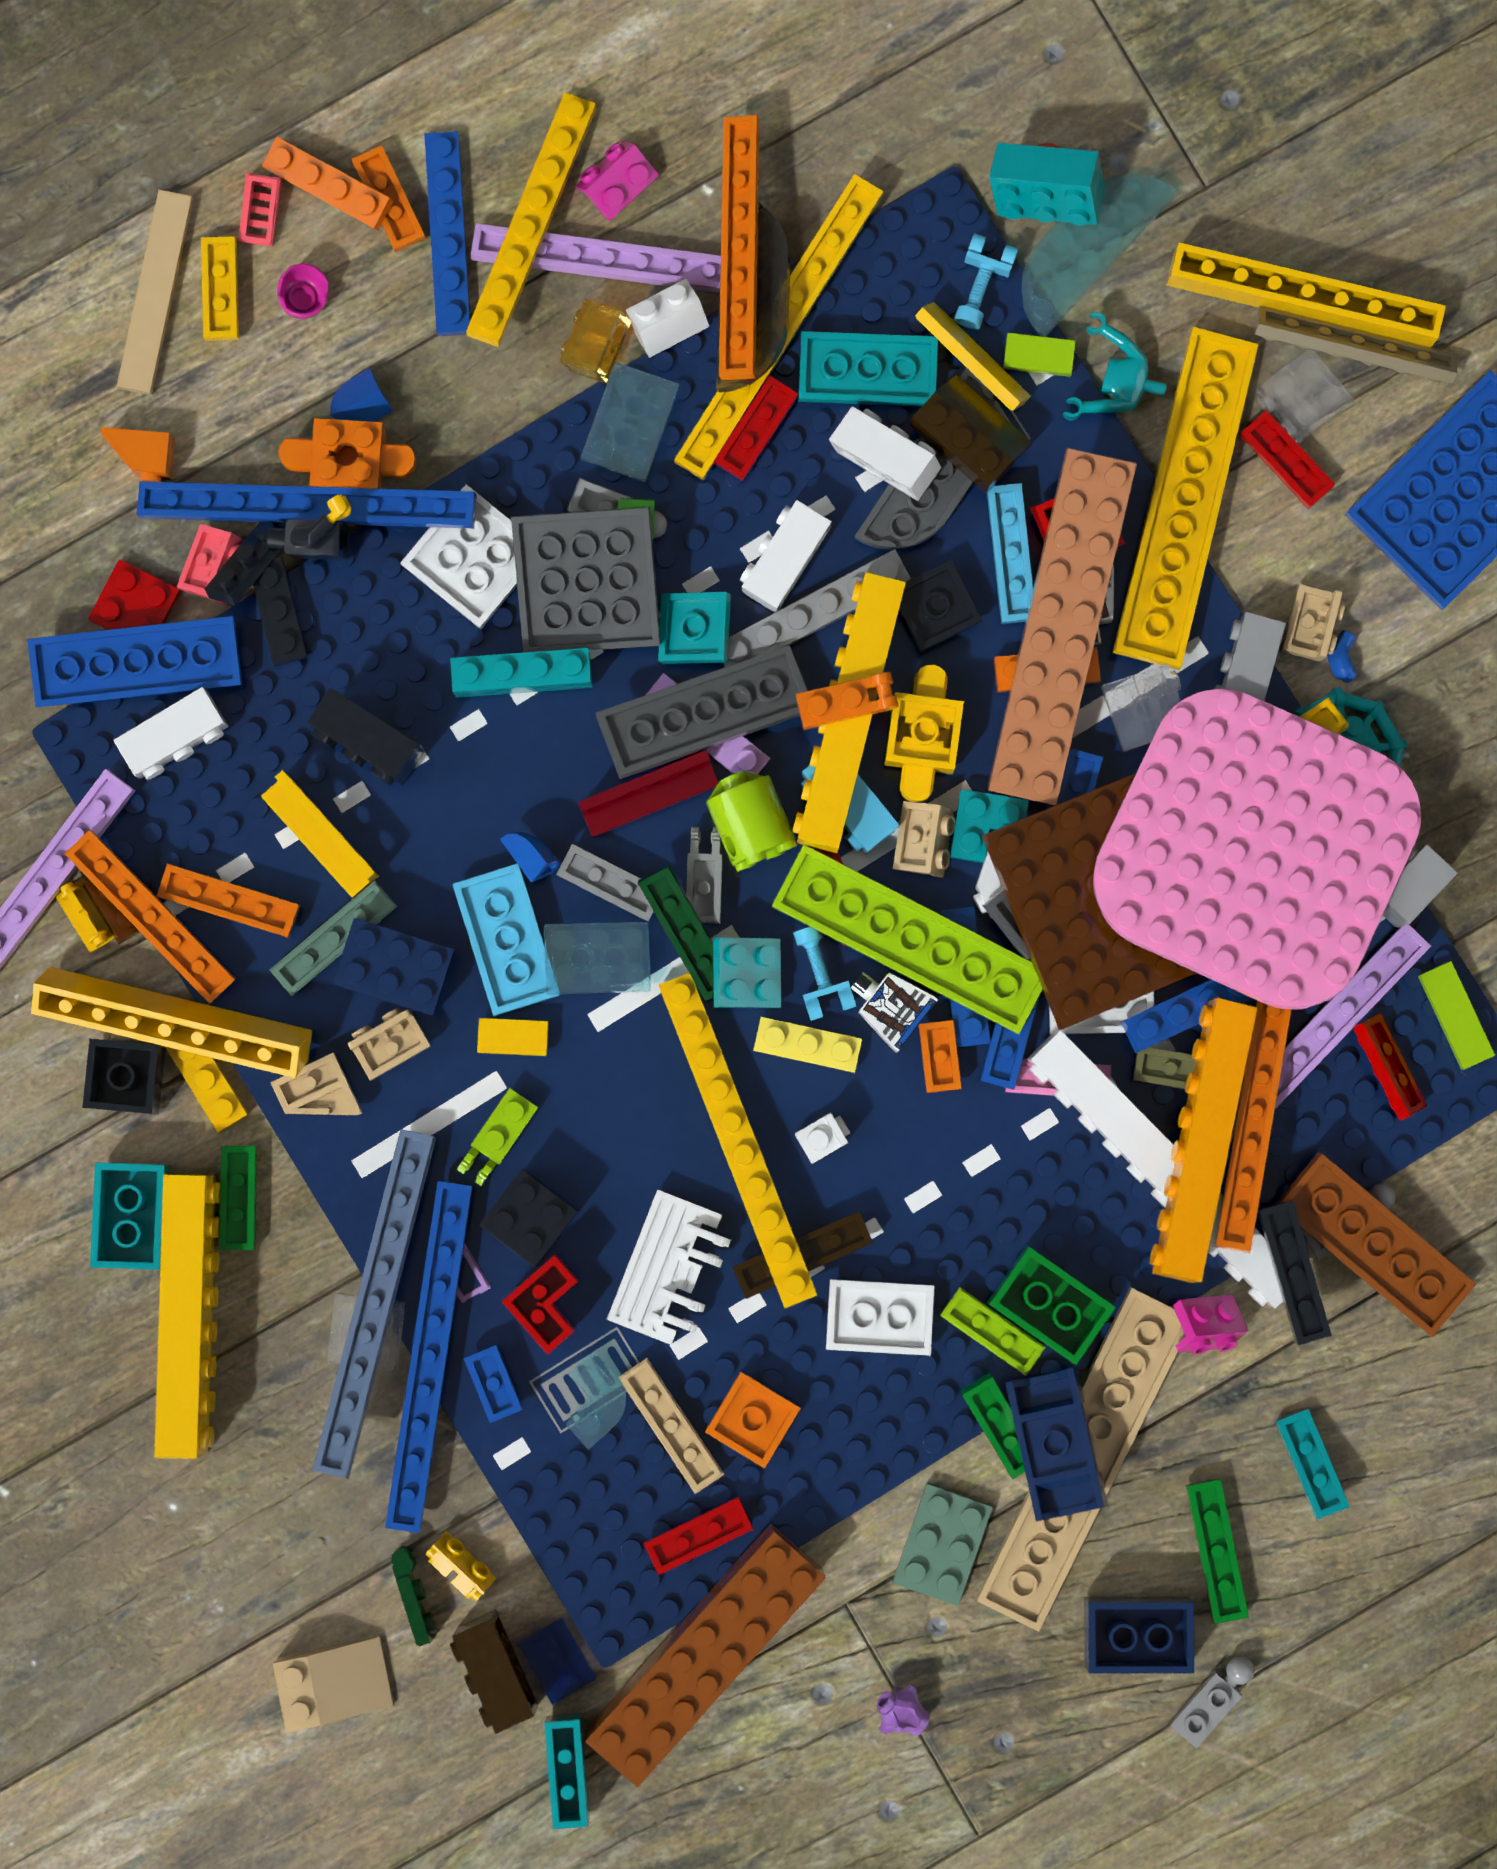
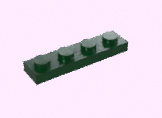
M667 864L639 879L638 885L701 995L707 1001L714 997L713 941L670 865Z

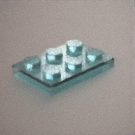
M615 362L583 449L581 460L646 483L680 384Z
M648 922L544 925L546 995L651 991Z

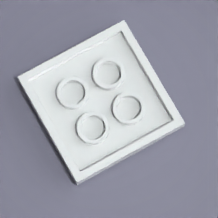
M468 485L461 489V491H474ZM476 493L474 529L430 527L402 560L401 565L481 630L517 587L511 520Z

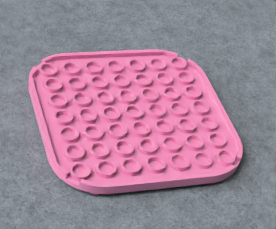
M1228 689L1202 691L1180 701L1166 714L1160 723L1098 854L1093 875L1094 895L1106 922L1120 936L1131 943L1267 1005L1290 1010L1305 1009L1335 997L1348 985L1355 975L1417 840L1421 824L1419 798L1412 781L1403 769L1390 758L1375 750L1243 692Z

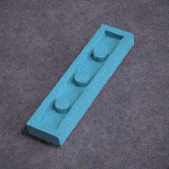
M1022 483L994 486L987 493L1001 624L1026 622L1033 593V582Z

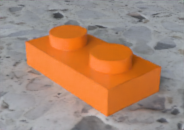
M954 1021L919 1024L926 1093L962 1089Z

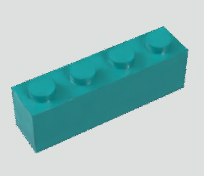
M589 648L450 658L452 690L456 698L593 688Z

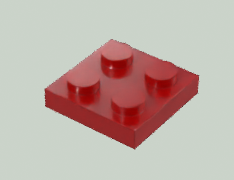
M118 559L88 620L106 630L165 624L182 591Z

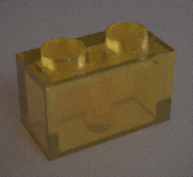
M584 299L582 307L575 313L574 326L569 339L562 345L560 362L571 373L607 383L630 327V319L620 309Z

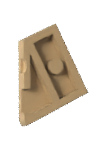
M331 1053L304 1066L296 1078L283 1076L270 1082L285 1114L360 1115L363 1113L335 1053Z

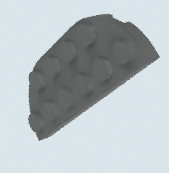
M966 367L960 378L996 410L990 390ZM921 436L916 444L922 441L936 451L935 457L941 469L918 501L889 484L856 533L854 539L880 549H904L918 545L931 538L946 524L973 482Z

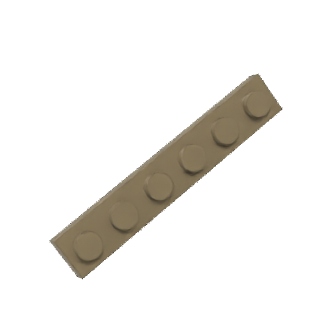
M1261 305L1256 315L1255 335L1261 336L1268 341H1282L1294 344L1301 349H1314L1326 352L1333 357H1346L1361 361L1369 366L1378 365L1394 369L1401 374L1410 373L1426 377L1433 382L1453 384L1457 375V354Z

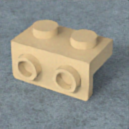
M1299 584L1281 652L1319 662L1326 658L1327 654L1332 655L1337 641V635L1332 634L1335 621H1341L1346 602L1341 601L1343 591L1335 590L1334 592H1329Z
M398 1007L382 1017L384 1023L372 1029L369 1024L352 1034L354 1040L349 1042L348 1046L355 1053L370 1081L431 1047L411 1010L407 1009L402 1012L401 1008Z

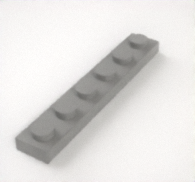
M896 550L888 552L729 637L728 662L723 663L724 667L792 645L845 617L848 613L856 611L858 602L851 601L856 581L863 582L865 572L904 582L911 580Z

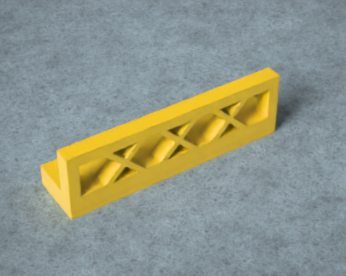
M282 770L275 776L278 781L261 797L352 898H355L379 875L291 777Z

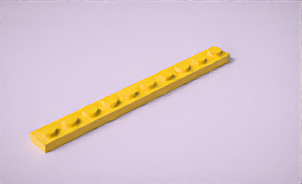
M856 174L853 175L756 329V378L723 381L674 459V463L700 479H705L714 464L715 458L768 379L882 198V190Z
M689 973L659 984L663 999L784 1308L817 1296V1293L696 985Z

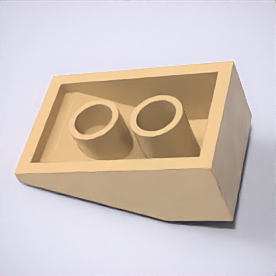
M381 1636L282 1656L272 1663L286 1733L326 1725L394 1705Z

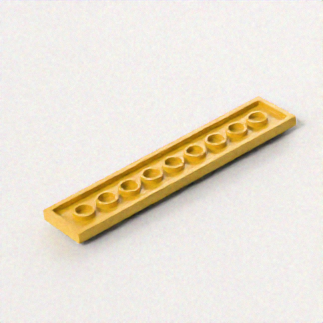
M1193 327L1190 330L1113 649L1115 654L1176 670L1182 668L1259 344Z

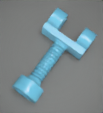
M976 233L973 235L964 263L979 267L980 269L967 304L960 305L954 317V321L957 324L974 330L980 328L984 314L979 311V307L992 272L1008 278L1018 248L1006 244L1001 261L983 256L981 252L986 237Z
M812 927L793 932L797 946H804L807 949L806 952H809L807 955L809 956V961L812 962V971L815 972V979L818 982L817 985H819L817 991L802 995L810 1020L813 1021L823 1017L817 997L836 991L838 992L843 1010L856 1007L849 981L832 985L830 979H828L827 969H825L823 956H821L822 953H820L821 950H819L820 947L818 946L819 940L823 938V934Z

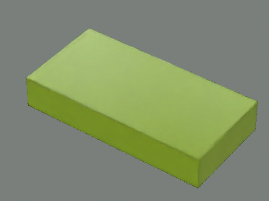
M1007 333L1003 369L1071 377L1075 341Z

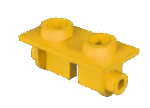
M83 877L75 883L71 881L60 888L61 891L56 895V899L86 948L92 953L115 938L83 888L84 883L87 882Z
M447 1531L425 1553L430 1558L428 1562L445 1578L452 1570L458 1573L451 1583L467 1599L471 1597L475 1602L497 1579L490 1573L489 1568L484 1563L476 1560L465 1549L463 1543L457 1538L452 1537Z

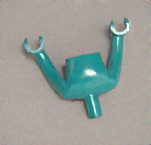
M1091 313L1089 317L1097 319L1101 323V327H1086V332L1092 336L1101 334L1116 344L1128 358L1116 359L1110 357L1101 393L1107 394L1114 399L1081 401L1076 397H1071L1066 402L1076 405L1078 412L1075 414L1063 412L1064 418L1074 421L1080 417L1081 413H1119L1131 411L1136 408L1144 392L1164 397L1167 384L1147 379L1148 359L1141 349L1127 335L1108 325L1102 313Z

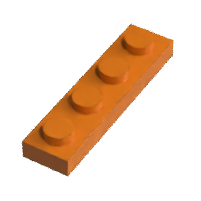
M277 136L261 166L378 231L394 201Z
M170 864L166 865L157 893L159 898L287 938L291 936L300 908L299 904Z

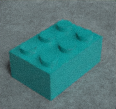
M997 143L989 180L998 216H1004L1008 219H1037L1045 223L1052 221L1069 222L1077 226L1098 224L1105 194L1099 151Z
M95 1163L90 1268L160 1270L163 1175H171L172 1165Z

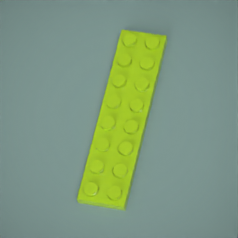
M803 845L772 904L773 908L1016 1034H1020L1042 991V986L1032 962L806 845Z

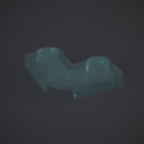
M595 1350L568 1374L591 1400L565 1423L588 1450L619 1422L626 1407L624 1386L615 1372Z

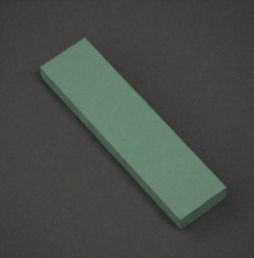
M373 881L273 966L270 972L291 996L295 995L342 955L354 918L377 925L398 906L380 885Z

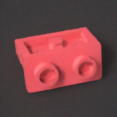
M200 524L177 588L184 592L210 599L204 588L242 544L244 539L232 532ZM211 599L221 605H228L227 603Z

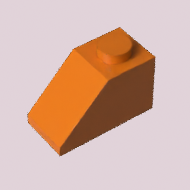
M101 427V435L137 477H141V482H161V479L171 480L175 439L170 433Z

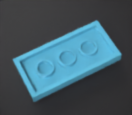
M514 864L452 884L493 1016L560 996L520 866Z

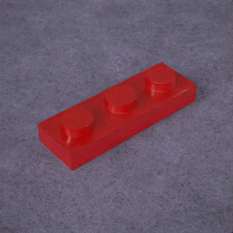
M769 376L715 458L714 464L744 481L798 398V393L772 376Z
M1267 410L1240 433L1239 436L1308 510L1335 486L1334 482Z
M1379 1013L1354 1026L1353 1029L1357 1035L1358 1042L1364 1049L1373 1067V1072L1377 1079H1379L1388 1097L1389 1104L1395 1111L1399 1121L1427 1107L1382 1014Z
M736 1497L645 1541L644 1546L658 1575H661L753 1530V1526L739 1497Z

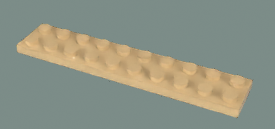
M1132 1287L1129 1288L1081 1384L1085 1400L1083 1405L1098 1471L1102 1475L1106 1496L1177 1355L1176 1345L1185 1338L1174 1308ZM1028 1491L975 1598L976 1601L1039 1632L1100 1508L1036 1522L1030 1492Z

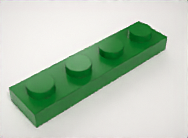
M1217 1478L1187 1484L1185 1487L1212 1621L1214 1624L1249 1618L1221 1479Z

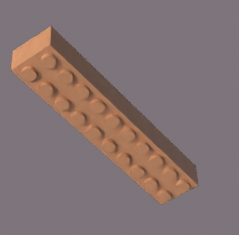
M1069 448L1065 451L989 778V791L1057 805L1136 463Z

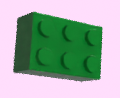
M1025 1246L987 1301V1304L1075 1365H1077L1116 1308L1028 1246Z

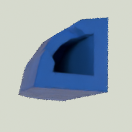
M370 368L344 383L333 396L330 405L331 416L336 420L373 422L393 410L387 397L381 392L377 384L378 381Z
M517 832L506 834L500 839L531 883L554 873L559 867L554 854L536 836Z

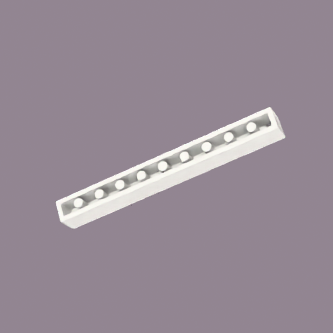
M1056 1030L1027 1058L1033 1064L1029 1070L1043 1084L1048 1080L1057 1089L1053 1095L1067 1109L1073 1105L1082 1114L1078 1118L1081 1124L1091 1133L1097 1130L1106 1139L1102 1145L1115 1158L1122 1155L1130 1163L1126 1169L1140 1183L1146 1179L1154 1188L1151 1195L1163 1207H1166L1168 1196L1164 1195V1187L1167 1177L1173 1173L1175 1162L1171 1160V1153L1174 1145L1061 1030ZM1220 1193L1208 1253L1213 1257L1219 1254L1227 1262L1223 1268L1237 1282L1243 1278L1252 1287L1248 1293L1258 1304L1263 1307L1267 1303L1276 1309L1283 1302L1265 1238L1254 1229L1251 1253L1215 1247L1224 1198Z

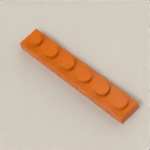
M91 829L64 853L209 1004L236 980Z

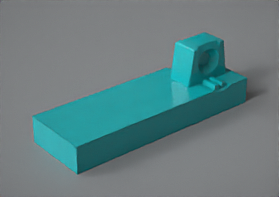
M1309 1409L1276 1421L1275 1424L1316 1521L1350 1508Z

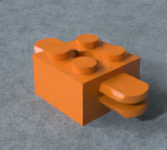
M314 418L312 439L286 438L280 444L278 451L282 464L289 471L310 472L309 487L383 489L384 477H410L417 465L416 456L411 447L406 444L386 443L387 431L382 422Z

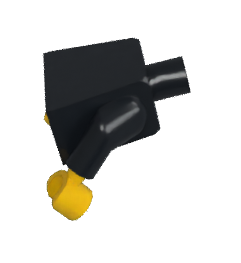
M336 495L329 499L327 504L331 513L328 515L322 514L317 520L288 519L286 520L285 528H268V548L285 549V555L292 558L349 561L350 527L354 525H346L338 521L351 514V506L346 496Z

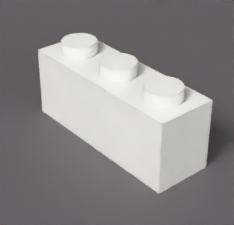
M852 406L829 438L836 452L918 501L941 469L935 457L936 451L922 441L915 444L908 440L909 435L895 425L888 428L881 424V418L872 411L865 409L861 412Z
M796 500L792 508L788 505L785 506L776 521L780 525L774 536L770 534L766 536L758 549V552L762 554L756 565L749 563L740 578V581L744 583L742 585V593L774 613L779 611L831 529L832 521Z
M201 687L113 741L134 776L139 779L145 777L149 780L161 774L165 770L163 766L175 759L176 762H180L194 753L192 748L200 743L210 744L224 735L222 730L229 726L209 692Z

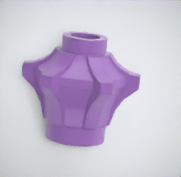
M911 1684L904 1689L896 1686L892 1692L885 1691L877 1701V1709L882 1718L879 1730L884 1734L903 1732L917 1736L928 1725L930 1714L919 1702L916 1688Z

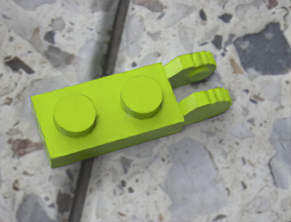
M509 1088L472 1142V1148L457 1170L464 1174L473 1165L478 1153L481 1152L490 1158L485 1167L476 1176L475 1182L482 1186L496 1165H500L539 1107Z

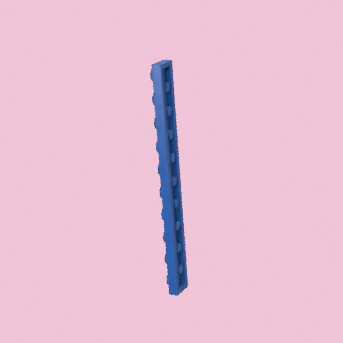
M139 482L137 516L148 519L270 521L277 523H286L288 519L317 520L322 514L328 515L331 513L327 501L336 495L346 496L351 506V514L344 519L338 520L346 525L474 529L477 495L474 491Z
M1072 748L1069 749L1057 805L1095 790L1103 757ZM1015 948L1014 953L1021 956V954ZM1038 999L1020 1034H1016L995 1023L980 1081L1011 1090L1015 1089Z
M438 1181L385 1524V1528L420 1533L422 1528L473 1186L443 1181Z

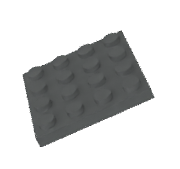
M650 506L515 515L511 517L523 653L579 648L601 650L661 645Z

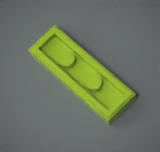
M1452 961L1418 975L1461 1070L1495 1056Z
M961 1287L957 1289L940 1314L941 1317L1025 1376L1046 1348Z

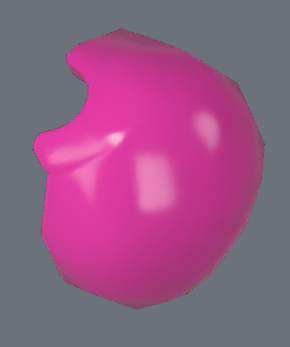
M307 263L291 265L281 275L277 286V298L280 307L289 316L302 320L317 316L326 306L329 293L328 280L317 266Z

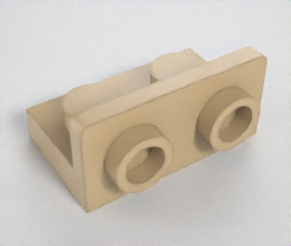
M903 801L892 869L929 874L943 878L950 862L948 846L950 836L955 830L954 811L942 805Z

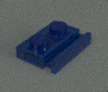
M563 1616L518 1642L552 1705L597 1678Z

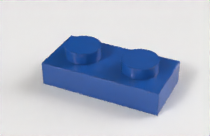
M498 1345L464 1358L490 1423L523 1410Z

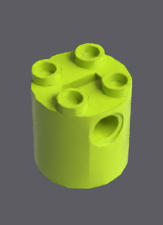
M741 771L719 781L706 801V805L731 864L735 866L737 872L752 867L761 860L775 858L797 846L795 842L796 837L769 775L762 776Z

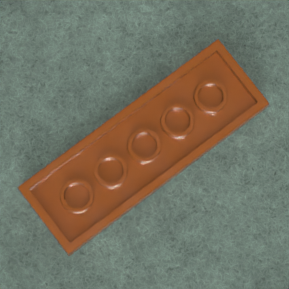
M1320 1152L1315 1155L1275 1203L1293 1200L1300 1227L1431 1337L1436 1334L1476 1286L1475 1282Z

